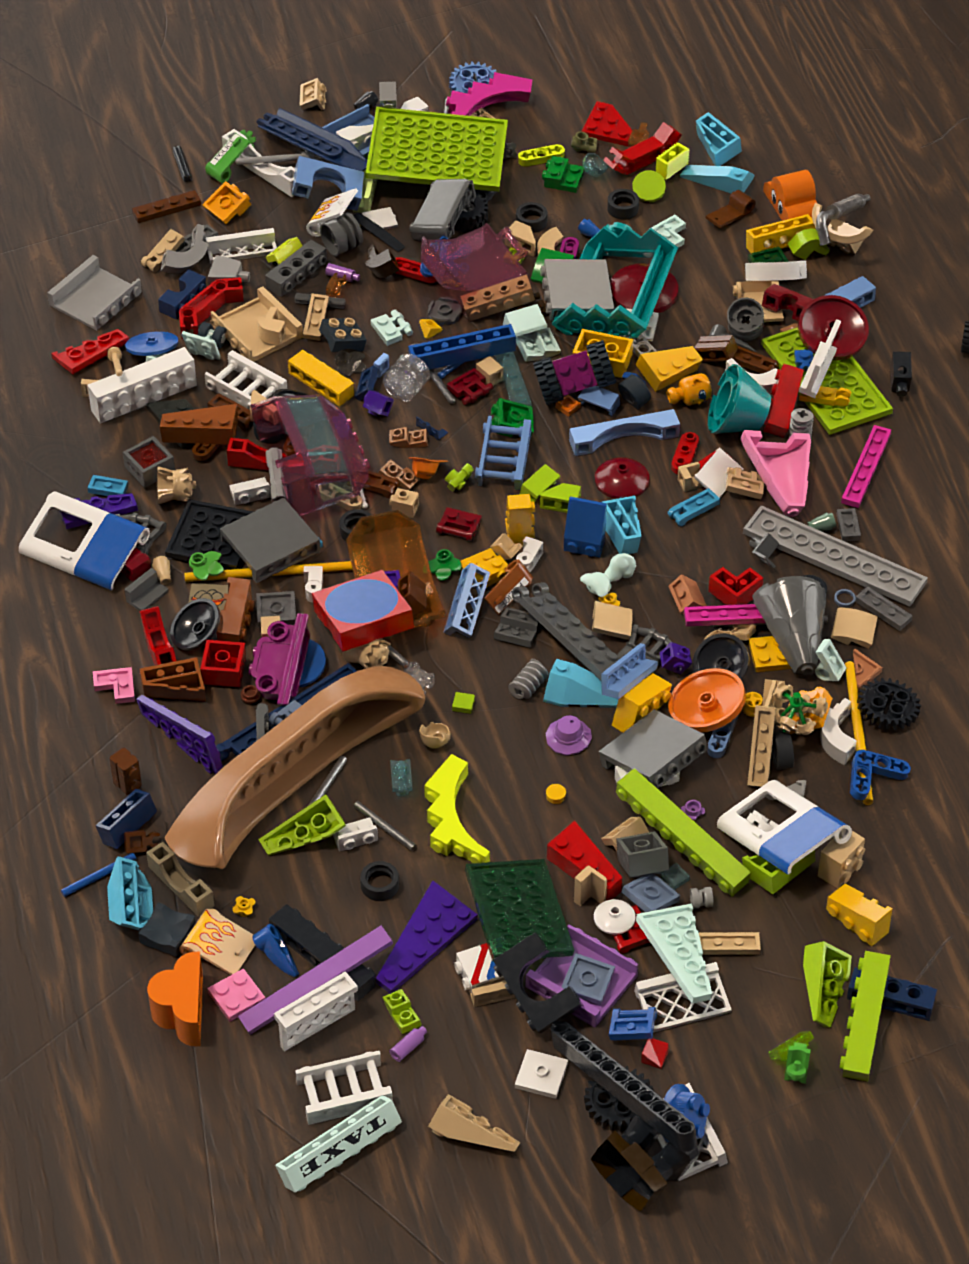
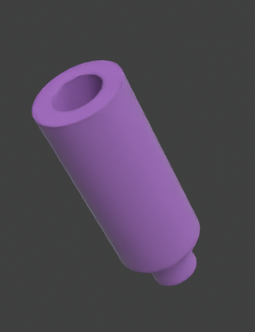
M331 263L326 267L325 274L327 276L348 282L360 280V275L356 274L355 270Z
M421 1026L419 1029L414 1028L389 1050L391 1056L398 1062L404 1059L424 1041V1035L427 1033L426 1028Z

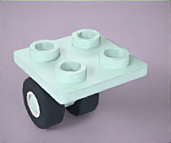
M203 322L199 327L197 335L185 331L181 335L191 354L203 355L210 360H220L221 355L218 348H222L226 342L225 334L227 329L218 326L213 330L212 324Z

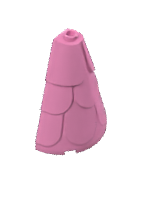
M744 430L741 436L742 445L757 469L759 476L767 486L768 492L784 515L789 517L797 516L805 507L807 495V476L811 446L810 434L793 433L786 443L759 442L762 438L761 431Z

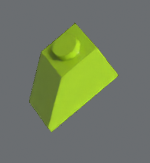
M562 483L540 494V508L567 513L570 496L581 498V486Z

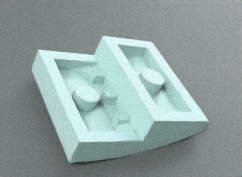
M544 328L516 337L517 346L525 361L542 360L558 355L561 352L550 328Z

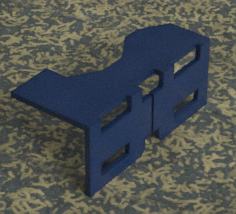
M416 416V426L427 429L429 435L435 437L436 440H440L448 434L443 428L436 430L430 426V423Z

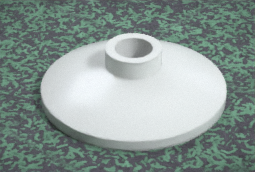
M607 900L599 904L595 909L594 922L601 931L607 934H623L633 927L635 912L628 903L622 900Z

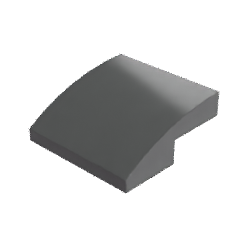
M506 607L501 615L500 624L494 632V639L530 648L541 623L529 612Z

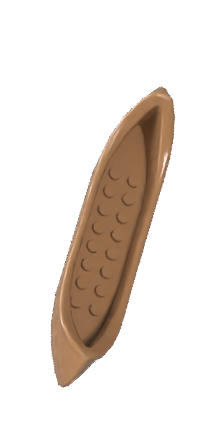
M375 666L356 671L321 690L224 766L197 792L166 834L165 840L169 848L178 858L188 863L202 867L224 869L235 850L250 831L279 804L353 747L419 711L425 702V694L421 685L406 672L387 666Z

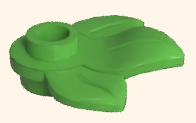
M209 551L205 554L197 552L192 554L189 559V566L193 569L194 576L199 580L205 581L209 575L217 576L224 572L222 565L217 562L221 558V553Z

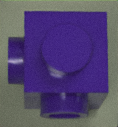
M369 390L364 397L362 407L367 408V412L372 415L388 416L394 399L377 391Z
M670 642L660 652L662 668L681 675L692 664L690 649L685 646Z

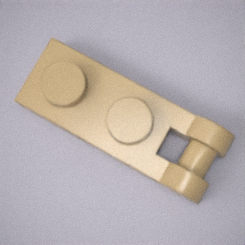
M170 229L148 256L142 258L141 265L146 268L149 267L154 273L158 272L162 265L163 254L167 249L176 251L185 241L184 236Z

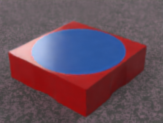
M383 570L312 593L315 613L324 626L331 631L333 639L343 652L368 644L376 639L392 636L414 628L411 607Z

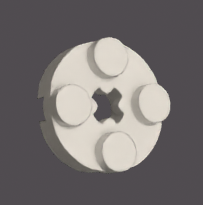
M755 810L746 819L765 832H770L779 826L772 820L770 823H767L769 819Z

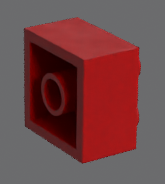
M206 640L200 667L203 684L240 687L246 662L245 643Z

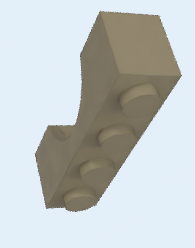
M164 842L146 852L148 867L198 917L202 915L205 909H211L215 906L213 891L201 879L195 881L190 878L179 864L175 853Z

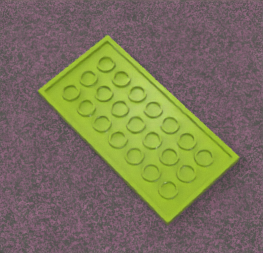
M798 327L763 338L761 341L762 346L771 358L779 363L780 370L783 363L796 367L795 350H808L800 339ZM853 356L844 360H832L821 384L823 387L849 389L851 391L849 405L831 406L805 402L829 435L893 413L892 406ZM804 371V372H803V376H802V380H801L800 386H801V384H802V382H803V379H804V377H805L807 371Z

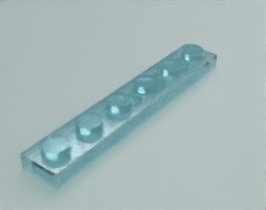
M514 351L495 355L497 362L503 367V380L510 401L532 406Z

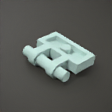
M397 310L391 311L393 316L391 318L385 314L371 319V326L387 346L401 341L402 335L405 333L407 336L413 334L411 325L405 322L404 316Z

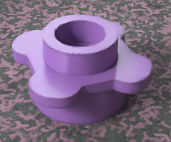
M689 800L685 806L681 807V810L693 821L699 815L705 814V809L701 807V803L697 800Z

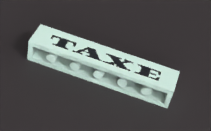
M382 1095L275 1166L286 1188L293 1192L301 1191L313 1180L323 1177L330 1169L340 1166L348 1157L358 1154L366 1145L376 1142L383 1134L393 1131L402 1121L393 1101Z

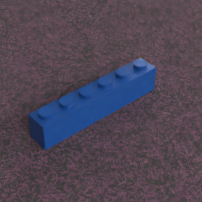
M508 324L408 346L409 362L413 373L513 352L516 351V335L512 325Z

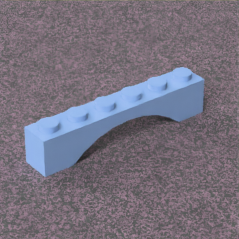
M674 409L570 428L569 442L575 456L593 453L598 447L608 441L624 436H648L660 440L679 437L680 423Z

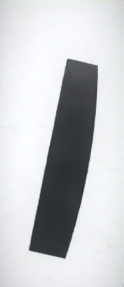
M359 212L353 215L359 224L397 252L405 248L394 236Z

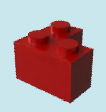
M722 567L709 578V592L726 605H745L753 600L752 595L763 586V577L750 567L737 577Z

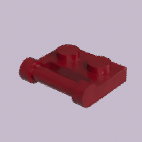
M447 507L441 521L437 524L436 533L463 537L467 541L472 542L481 524L482 515Z

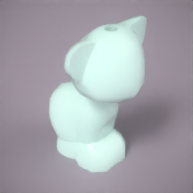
M626 553L617 554L612 557L605 573H587L581 576L580 581L586 584L591 593L604 597L611 589L610 582L617 581L622 577H632L636 568L635 559Z

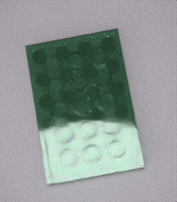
M545 859L465 865V873L492 962H494L493 959L534 932L540 935L550 951L542 958L574 955L575 950Z

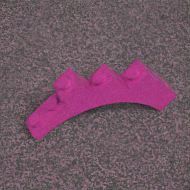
M494 72L493 79H489V84L473 81L472 88L469 87L467 93L452 91L451 96H447L446 100L448 113L471 116L480 108L504 101L528 102L533 80Z

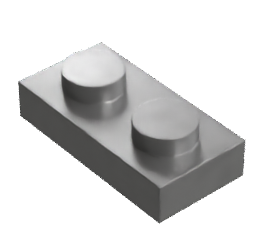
M855 508L837 509L836 516L841 540L859 541L861 533Z

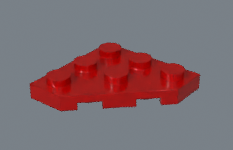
M598 101L581 131L585 132L588 138H597V140L627 147L633 138V130L612 104Z

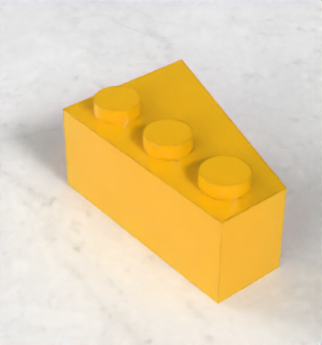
M690 346L640 354L636 366L654 391L657 392L697 371L703 359L695 348Z

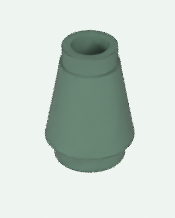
M826 512L807 522L808 526L819 531L832 530V528L836 527L833 513L828 514Z

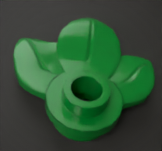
M442 549L437 552L435 559L427 562L424 572L425 574L435 573L439 581H445L450 578L452 571H459L461 569V562L459 559L454 558L452 552Z

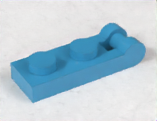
M708 488L670 508L668 515L675 519L679 526H683L688 520L719 505L720 498Z

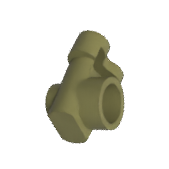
M581 131L576 132L575 136H572L571 147L575 151L581 152L584 150L588 151V153H596L597 138H588V135Z

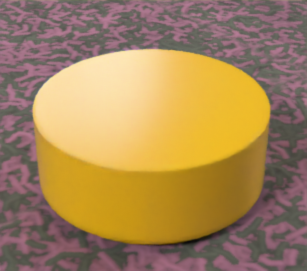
M552 784L546 789V799L550 803L560 804L565 800L566 789L562 785Z

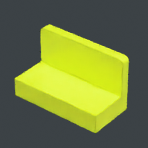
M298 237L288 239L265 258L268 263L276 261L279 265L303 245Z

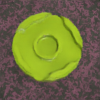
M652 170L639 173L632 183L633 191L642 202L653 203L660 200L666 189L663 176Z

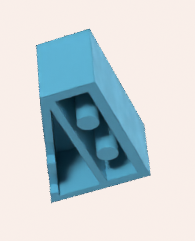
M709 112L696 120L697 135L715 166L723 165L742 152L740 137Z
M635 496L602 501V503H607L606 532L619 554L638 552L642 536L637 517L638 510L635 504Z

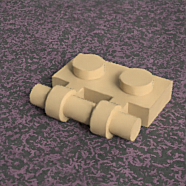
M738 467L727 468L726 491L757 499L762 498L764 482L757 472L743 471Z

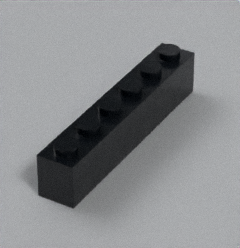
M288 904L269 918V924L277 928L284 942L314 967L344 949L341 944H336L326 932H321L311 920H306L296 908H291ZM363 964L347 973L358 987V991L354 993V999L357 1002L376 987L374 971Z

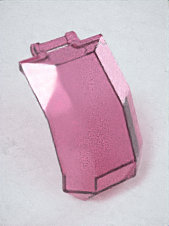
M486 223L481 228L455 239L428 240L426 237H422L421 261L445 289L477 291L528 274L519 263L520 259L528 255V251L511 234L512 231L509 227H505L496 234L489 224ZM507 238L517 253L513 255L502 242V239Z

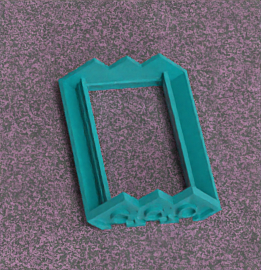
M604 226L586 243L580 259L602 260L603 256L653 258L632 311L630 312L619 305L609 313L598 304H595L589 311L585 312L572 302L564 311H557L552 325L565 335L581 333L582 329L615 336L629 335V338H637L648 326L678 247L653 228H650L643 236H640L629 227L617 235Z

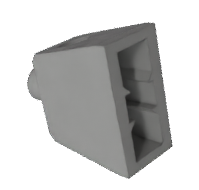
M219 255L215 256L208 274V286L217 279L241 277L242 282L250 281V272L242 271V263L240 261Z

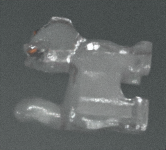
M403 662V672L415 678L421 685L424 694H426L425 686L431 689L434 685L435 674H429L425 670L420 669L418 662Z

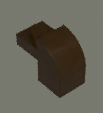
M374 245L367 248L369 260L365 264L376 277L385 278L399 271L397 259L389 249L379 253Z

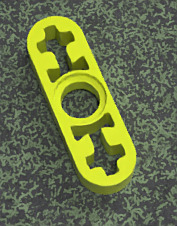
M556 144L521 151L518 154V163L521 166L528 167L547 163V160H551L552 156L564 158L565 148L562 145Z

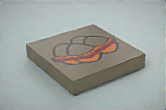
M192 583L189 602L200 598L210 599L218 606L221 612L226 603V600L223 599L224 593L228 594L229 592L228 585Z

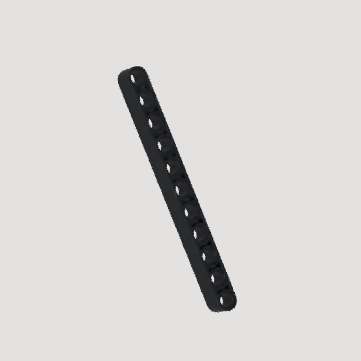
M558 1021L551 1025L553 1046L561 1054L679 1150L688 1152L698 1146L696 1129L693 1122L569 1023Z

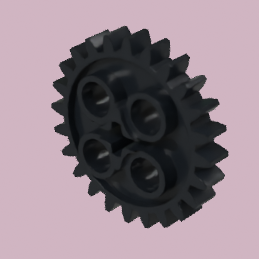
M882 677L880 682L873 679V683L867 681L866 685H862L857 698V708L861 709V715H866L865 720H872V725L878 723L879 728L885 725L887 730H889L890 726L897 730L898 726L904 729L905 725L910 727L912 722L915 723L920 713V699L916 698L917 693H911L912 688H905L906 683L900 685L899 680H896L894 683L891 678L885 681ZM891 693H893L894 696L890 703L887 714H883L885 707L887 706L889 697Z
M636 1068L630 1072L653 1090V1086H650V1080H644V1073L637 1075ZM595 1080L588 1081L589 1088H585L584 1103L589 1117H594L595 1124L601 1121L602 1128L607 1124L610 1125L611 1131L615 1126H618L619 1131L622 1130V1126L627 1128L636 1114Z

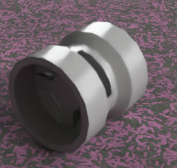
M704 887L702 890L697 888L690 889V903L693 909H699L700 906H705L706 908L713 907L711 887Z

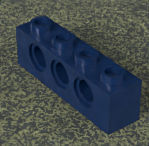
M854 967L848 987V1000H852L853 996L857 997L858 990H855L854 986L856 977L861 976V970H858L856 967ZM888 975L882 1009L930 1021L937 989Z

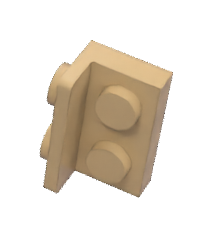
M318 78L301 84L300 107L302 110L312 108L315 105H318L321 111L325 109V92L327 90Z

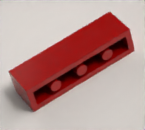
M784 363L781 370L777 369L774 378L777 380V383L773 384L770 394L773 395V398L771 399L768 416L764 422V432L785 437L789 429L791 413L794 410L802 380L803 369Z

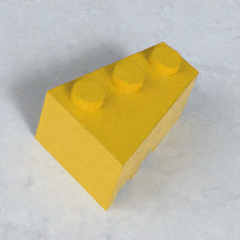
M530 494L507 496V518H505L507 536L515 544L521 543L523 546L526 536L535 538L534 527H532V525H535L534 514H532L535 512L534 501L530 500Z
M654 673L643 679L618 700L611 726L624 733L654 709L658 710L669 700L672 684Z
M844 884L828 896L826 910H828L831 916L839 919L847 929H851L863 942H867L872 947L889 933L893 908L889 906L884 908L878 905V900L873 898L870 901L863 897L864 893Z

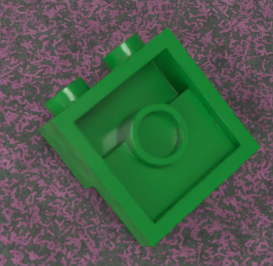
M552 156L551 160H547V170H543L542 173L544 187L577 193L585 167L569 164V159Z
M499 398L497 403L493 404L491 408V415H494L492 425L520 428V426H523L524 419L531 420L532 436L534 433L532 406ZM497 433V434L504 435V436H508V437H512V436H513L512 434Z

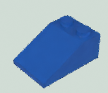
M570 496L564 534V551L600 558L605 544L607 503Z

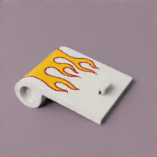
M357 188L326 198L307 224L306 229L308 233L319 237L320 225L325 223V221L341 216L358 192Z

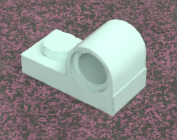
M824 639L815 652L821 661L815 673L823 681H839L846 670V666L831 640Z

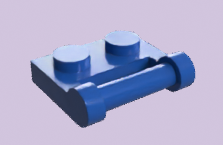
M648 1007V1009L643 1010L613 1009L609 1030L610 1040L652 1039L654 1024L657 1018L656 1007Z

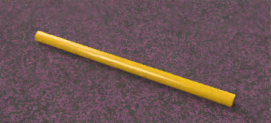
M354 561L292 565L272 576L304 574V566H323V572L354 570ZM250 568L224 570L220 575H209L205 581L228 579V577L251 578L252 570ZM193 572L185 573V582L203 581L196 578Z
M848 661L845 663V673L849 700L851 701L854 738L857 740V752L858 750H866L860 714L861 710L857 708L858 688L853 662ZM859 772L860 777H866L865 774ZM871 786L867 797L863 800L865 805L873 803Z

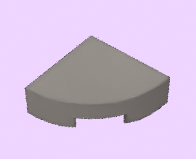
M798 780L787 787L804 797L807 780Z

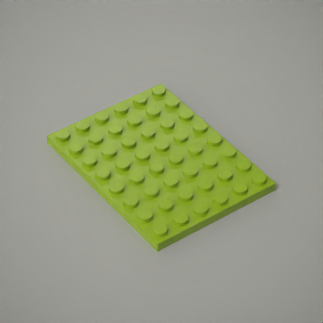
M376 106L365 178L431 185L436 179H469L473 181L474 188L477 190L499 192L508 120Z

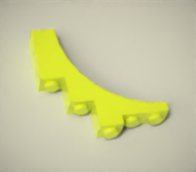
M451 754L424 785L425 798L433 803L427 810V821L436 828L430 835V847L435 852L442 853L445 856H448L453 851L457 856L464 857L474 865L486 869L490 864V851L479 845L466 832L455 810L456 796L460 786L468 776V762Z

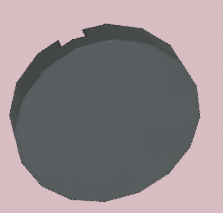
M441 297L435 302L434 300L431 301L428 305V317L439 325L454 324L462 317V306L458 304L456 299Z

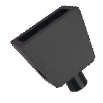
M893 352L889 371L891 391L897 392V396L900 397L906 396L910 390L912 380L911 352Z

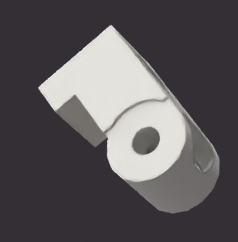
M527 536L523 541V552L519 553L516 559H519L529 572L533 570L543 554V542Z
M304 566V583H307L305 585L306 599L309 602L313 603V592L323 589V566Z

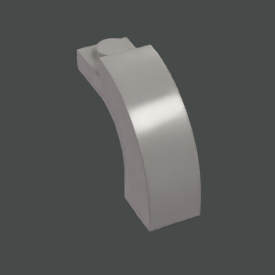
M197 224L193 229L190 250L186 252L166 250L162 257V272L183 273L198 264L205 255L209 244L204 242L206 232H203L204 225Z

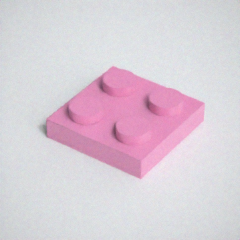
M244 969L207 988L208 994L229 1022L266 999Z

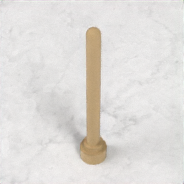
M111 347L107 353L108 358L114 364L116 375L122 376L121 350L118 347Z

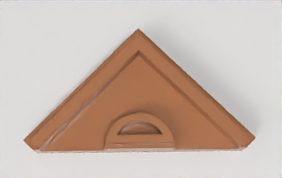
M853 650V662L859 691L862 689V685L867 684V681L871 682L882 672L883 667L858 650Z

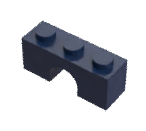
M188 269L179 278L180 292H173L168 289L158 299L159 312L177 320L181 307L207 287L206 277Z

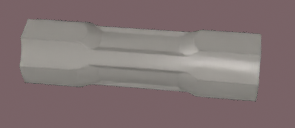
M270 448L266 450L265 454L270 474L271 501H278L282 498H285L287 501V489L284 484L282 469V450Z

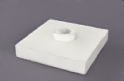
M527 1049L515 1082V1088L556 1099L568 1066V1060Z

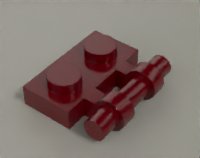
M475 368L447 383V389L457 398L465 396L462 399L464 405L474 403L480 396H486L494 387L492 383L485 385L486 377Z

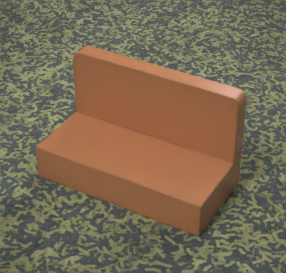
M681 574L669 585V589L681 614L684 615V607L707 606L696 581Z

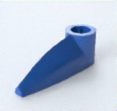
M268 924L252 936L255 945L264 951L272 963L280 970L292 977L299 975L290 952L274 925Z

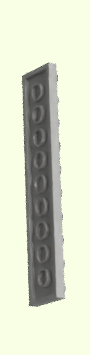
M764 506L759 507L743 528V534L750 537L757 536L761 540L769 533L779 542V545L776 547L777 549L859 585L870 587L874 591L907 606L912 605L927 583L928 577Z

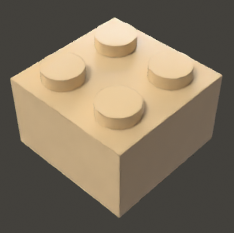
M852 831L850 839L844 844H839L832 839L821 851L818 877L837 889L843 883H847L851 874L855 870L858 871L863 864L862 856L865 852V838Z

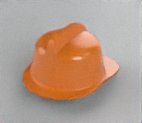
M409 457L412 460V471L416 477L422 479H429L435 475L440 462H448V460H428Z

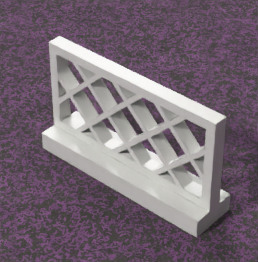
M836 319L826 343L820 342L798 392L812 398L816 397L837 350L832 344L840 326V320Z
M716 962L707 964L705 968L709 981L715 980L717 989L715 992L712 991V998L708 1004L704 1002L696 1003L705 1008L702 1014L690 1011L694 1003H691L688 1009L677 1004L681 996L686 999L688 997L683 990H679L681 987L672 974L636 982L634 992L636 998H639L642 1010L652 1007L646 1004L644 999L652 996L658 999L655 1005L657 1015L665 1018L663 1024L654 1026L653 1032L731 1013L732 1009L718 974L719 968ZM672 991L678 994L675 1002L664 998L666 992ZM714 998L723 1002L725 1008L716 1009L710 1005ZM661 1001L672 1006L668 1014L657 1009ZM674 1008L685 1013L682 1019L677 1020L671 1017Z
M346 972L274 1013V1018L279 1024L280 1045L283 1051L288 1050L355 1010L354 993L358 991V987Z
M690 1083L686 1084L690 1092L694 1093ZM708 1118L705 1125V1134L697 1148L699 1154L700 1152L708 1153L712 1159L702 1162L697 1160V1156L690 1168L678 1179L679 1181L716 1164L723 1166L728 1163L726 1153ZM660 1134L657 1139L663 1149L666 1143Z

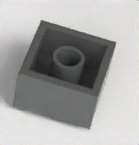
M655 831L616 838L617 859L629 877L639 878L645 874H660L662 871L669 870L668 848Z

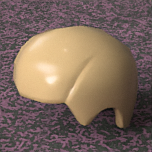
M430 722L427 727L422 724L419 729L422 742L429 748H440L447 744L451 737L448 726L442 723Z

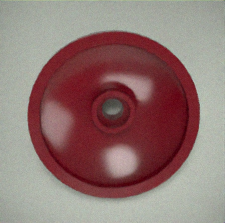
M618 457L603 462L595 472V484L599 491L614 499L630 496L637 497L644 493L649 486L650 476L648 470L643 464L631 458Z

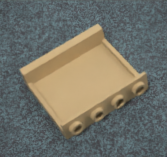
M264 287L257 289V298L221 316H218L214 311L211 312L210 322L213 328L216 329L218 326L226 328L225 339L227 338L234 349L236 348L242 356L253 362L303 338L302 324ZM271 306L278 308V320L285 321L286 335L281 345L266 343L260 339L258 334V316L264 317V314L268 313Z

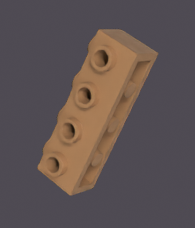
M527 274L461 296L469 322L535 300Z

